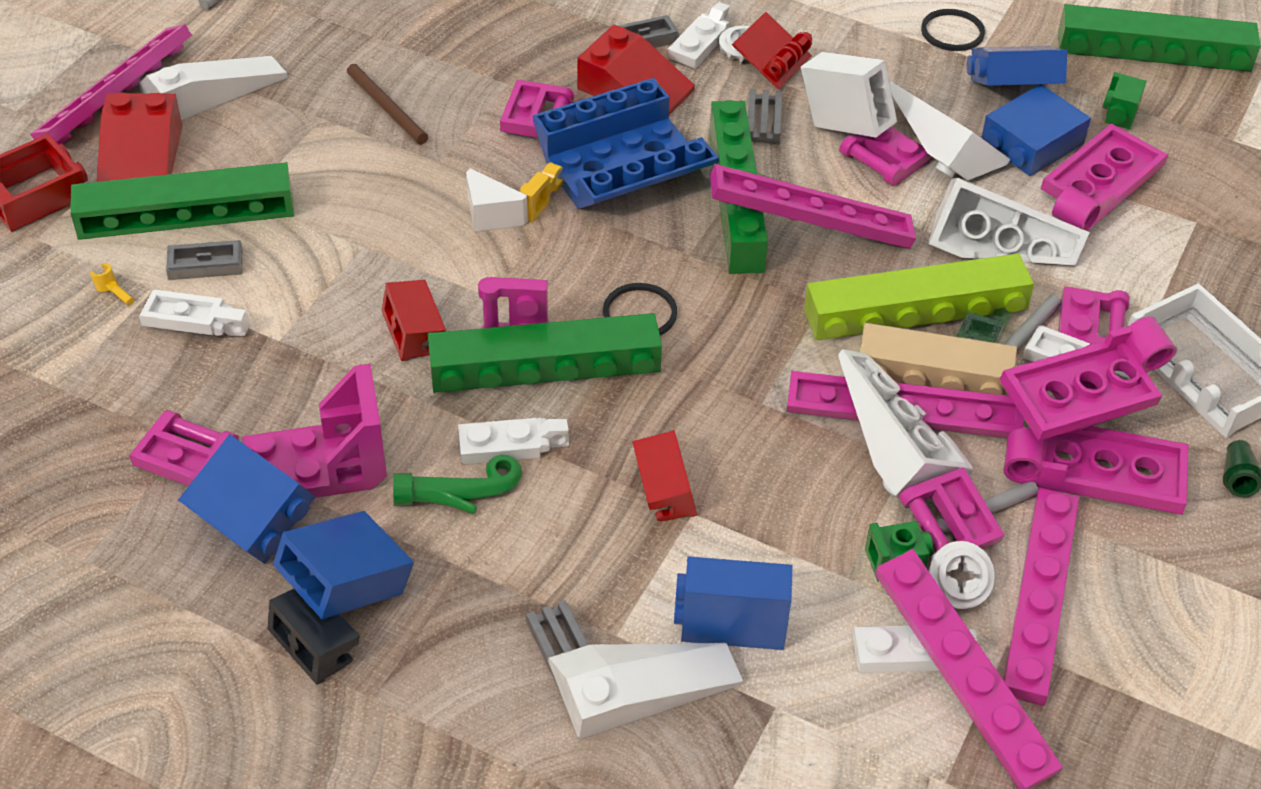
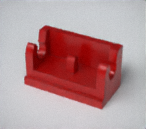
M426 280L387 282L385 284L381 310L400 360L408 361L409 358L430 355L429 345H422L428 340V333L446 332V328Z
M675 430L632 441L649 510L672 506L667 510L656 512L657 521L674 520L688 515L690 517L698 516Z

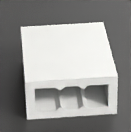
M821 52L801 66L814 127L878 137L897 122L885 60Z

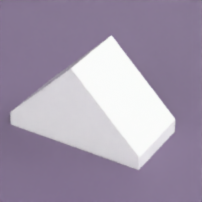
M471 168L466 172L468 202L475 232L524 226L528 222L527 195Z

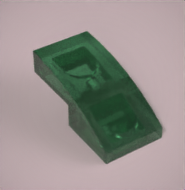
M1005 308L995 309L993 314L985 316L968 312L956 337L999 343L1011 319L1012 312H1008Z

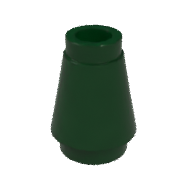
M1243 440L1233 441L1227 446L1223 473L1224 486L1233 495L1238 497L1253 496L1261 489V467L1250 444Z

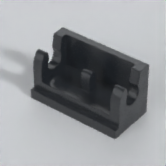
M295 589L269 600L267 629L316 685L322 683L324 678L340 671L353 661V657L349 653H342L358 645L360 636L340 614L321 619Z

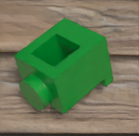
M1114 72L1102 107L1108 109L1105 123L1131 130L1142 99L1146 80Z
M916 521L879 527L878 523L869 525L865 551L874 575L878 566L914 549L925 567L927 566L928 558L933 554V542L928 531L920 532Z

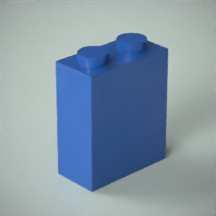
M1051 46L972 48V55L967 57V74L971 75V81L987 86L1066 84L1067 50Z
M1040 84L986 115L981 138L1008 157L1011 164L1028 176H1032L1083 145L1091 117Z
M229 434L178 501L265 564L270 556L277 552L282 533L291 530L296 522L306 516L315 496L294 479Z
M365 511L283 532L273 562V566L321 619L402 595L414 565V561Z
M687 556L686 574L677 573L674 624L682 625L681 642L727 643L728 646L784 650L792 601L793 565Z

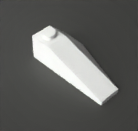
M272 56L176 64L147 75L138 86L142 94H176L181 120L287 79L288 75Z
M890 81L891 94L929 155L939 161L935 166L937 169L951 178L957 173L966 180H970L1008 164L1010 161L1008 157L974 132Z
M954 178L951 179L938 209L928 244L960 258L982 259L1020 253L1023 262L1075 266L1090 232L962 179Z
M844 349L840 351L838 357L873 465L883 479V486L890 494L899 497L901 492L913 485L963 467L968 475L973 471L974 468L954 441L944 431L939 432L937 435L922 420L926 413L918 405L913 406L910 402L897 395L900 390L899 385L868 354Z
M727 643L592 644L548 659L579 740L743 684V679Z

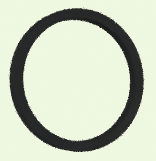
M940 9L929 13L923 19L921 32L930 44L948 51H966L977 47L983 41L985 27L971 13L958 9ZM954 15L973 22L978 27L980 35L976 40L967 44H947L932 37L926 25L936 17Z
M626 284L613 290L605 299L603 316L610 317V304L623 293L643 290L663 297L670 305L672 313L669 320L658 328L660 336L672 328L677 318V305L674 298L666 290L653 284Z

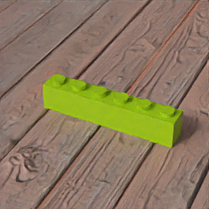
M1020 253L807 283L804 310L815 340L863 334L864 323L909 328L912 326L1028 310L1034 282Z

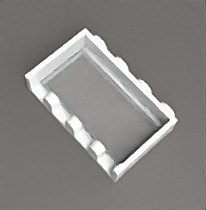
M1199 283L1131 315L1128 326L1148 316H1152L1157 320L1176 346L1177 352L1167 364L1154 371L1226 439L1235 431L1261 418V338Z

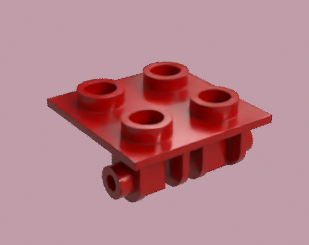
M765 12L732 43V46L779 90L812 57L808 50L812 46L813 38L808 32H799L792 37L775 19Z

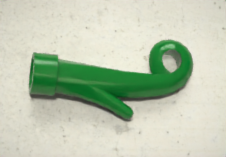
M509 455L495 456L486 465L488 478L412 476V473H393L394 506L413 505V502L432 503L454 507L467 513L475 514L477 507L465 499L489 497L511 490L517 486L522 477L521 464ZM506 469L509 472L503 476L496 470Z

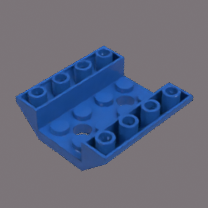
M655 78L533 115V123L546 163L552 162L563 167L557 178L563 180V189L578 209L719 163V157L703 137L687 142L669 119L670 97Z

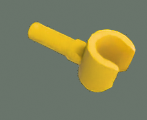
M101 264L104 271L102 274H95L93 271H90V276L97 291H110L126 305H131L134 302V298L117 283L110 264Z

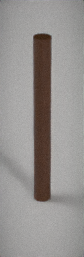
M351 64L347 68V74L417 144L422 145L428 140V134L357 64Z

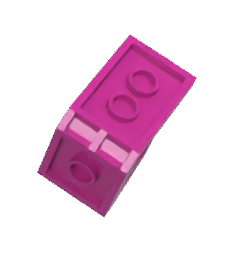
M371 364L354 366L319 403L322 425L242 436L243 444L294 479L313 494L315 498L371 490L387 477Z

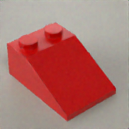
M615 24L577 57V89L592 96L655 78L670 97V115L695 90V84L641 35Z
M107 93L101 113L96 182L172 174L182 129L176 94Z

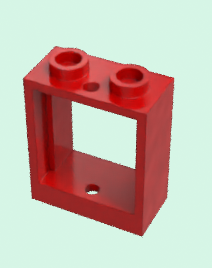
M46 134L0 154V220L11 232L71 205V185L82 184L88 181L84 167L80 162L74 163L64 144L58 145L49 134ZM50 168L59 175L14 197L6 189Z

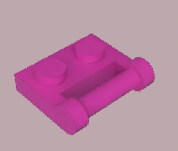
M516 80L500 119V132L538 138L533 123V115L543 112L546 101L554 102L553 109L573 103L575 97L573 91L562 86Z
M889 127L878 137L858 134L853 137L849 135L842 141L839 148L840 153L846 157H854L881 174L883 180L891 186L899 184L930 160V155L922 145L893 127Z
M486 277L479 281L478 295L483 301L484 325L481 328L549 322L548 280ZM499 297H508L509 323L499 322Z
M1064 286L1061 295L1062 303L1060 305L1058 332L1090 344L1104 342L1106 337L1098 336L1100 311L1110 312L1109 331L1123 328L1125 324V311L1129 309V294L1122 290L1103 293Z
M165 410L129 456L133 466L189 486L227 436L231 434L238 440L239 436L229 431H223L222 433L181 419L179 413ZM177 433L179 435L210 445L211 448L175 436L174 434Z
M964 467L913 485L899 495L903 506L910 508L923 532L928 531L930 533L935 553L944 545L949 544L924 501L930 497L957 541L970 542L984 549L999 543L1005 536Z

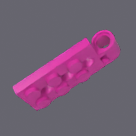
M1110 124L1048 174L1042 181L1041 190L1057 198L1052 210L1053 217L1089 231L1165 165L1168 154L1121 128Z
M1148 316L1133 322L1130 326L1109 331L1104 342L1003 370L1000 382L1038 441L1158 405L1163 395L1147 372L1154 371L1167 364L1175 356L1177 348L1157 320L1152 316ZM1114 371L1126 373L1131 380L1119 378ZM1080 381L1095 385L1098 389H1088ZM1046 391H1051L1055 394H1061L1064 399H1053L1047 394Z
M1094 426L1082 430L1076 429L1038 441L1031 428H1019L1012 431L1007 437L1003 471L1008 479L1019 484L1035 482L1037 487L1183 515L1187 505L1189 444ZM1056 453H1067L1072 456L1073 460H1063ZM1096 460H1106L1111 463L1113 468L1102 467ZM1136 468H1147L1151 470L1153 475H1143Z

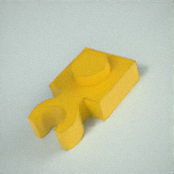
M550 162L545 166L542 173L537 172L528 183L526 182L521 186L519 192L527 195L529 222L533 223L550 203L551 193L558 191L562 186L563 180L557 178L563 170L562 166Z

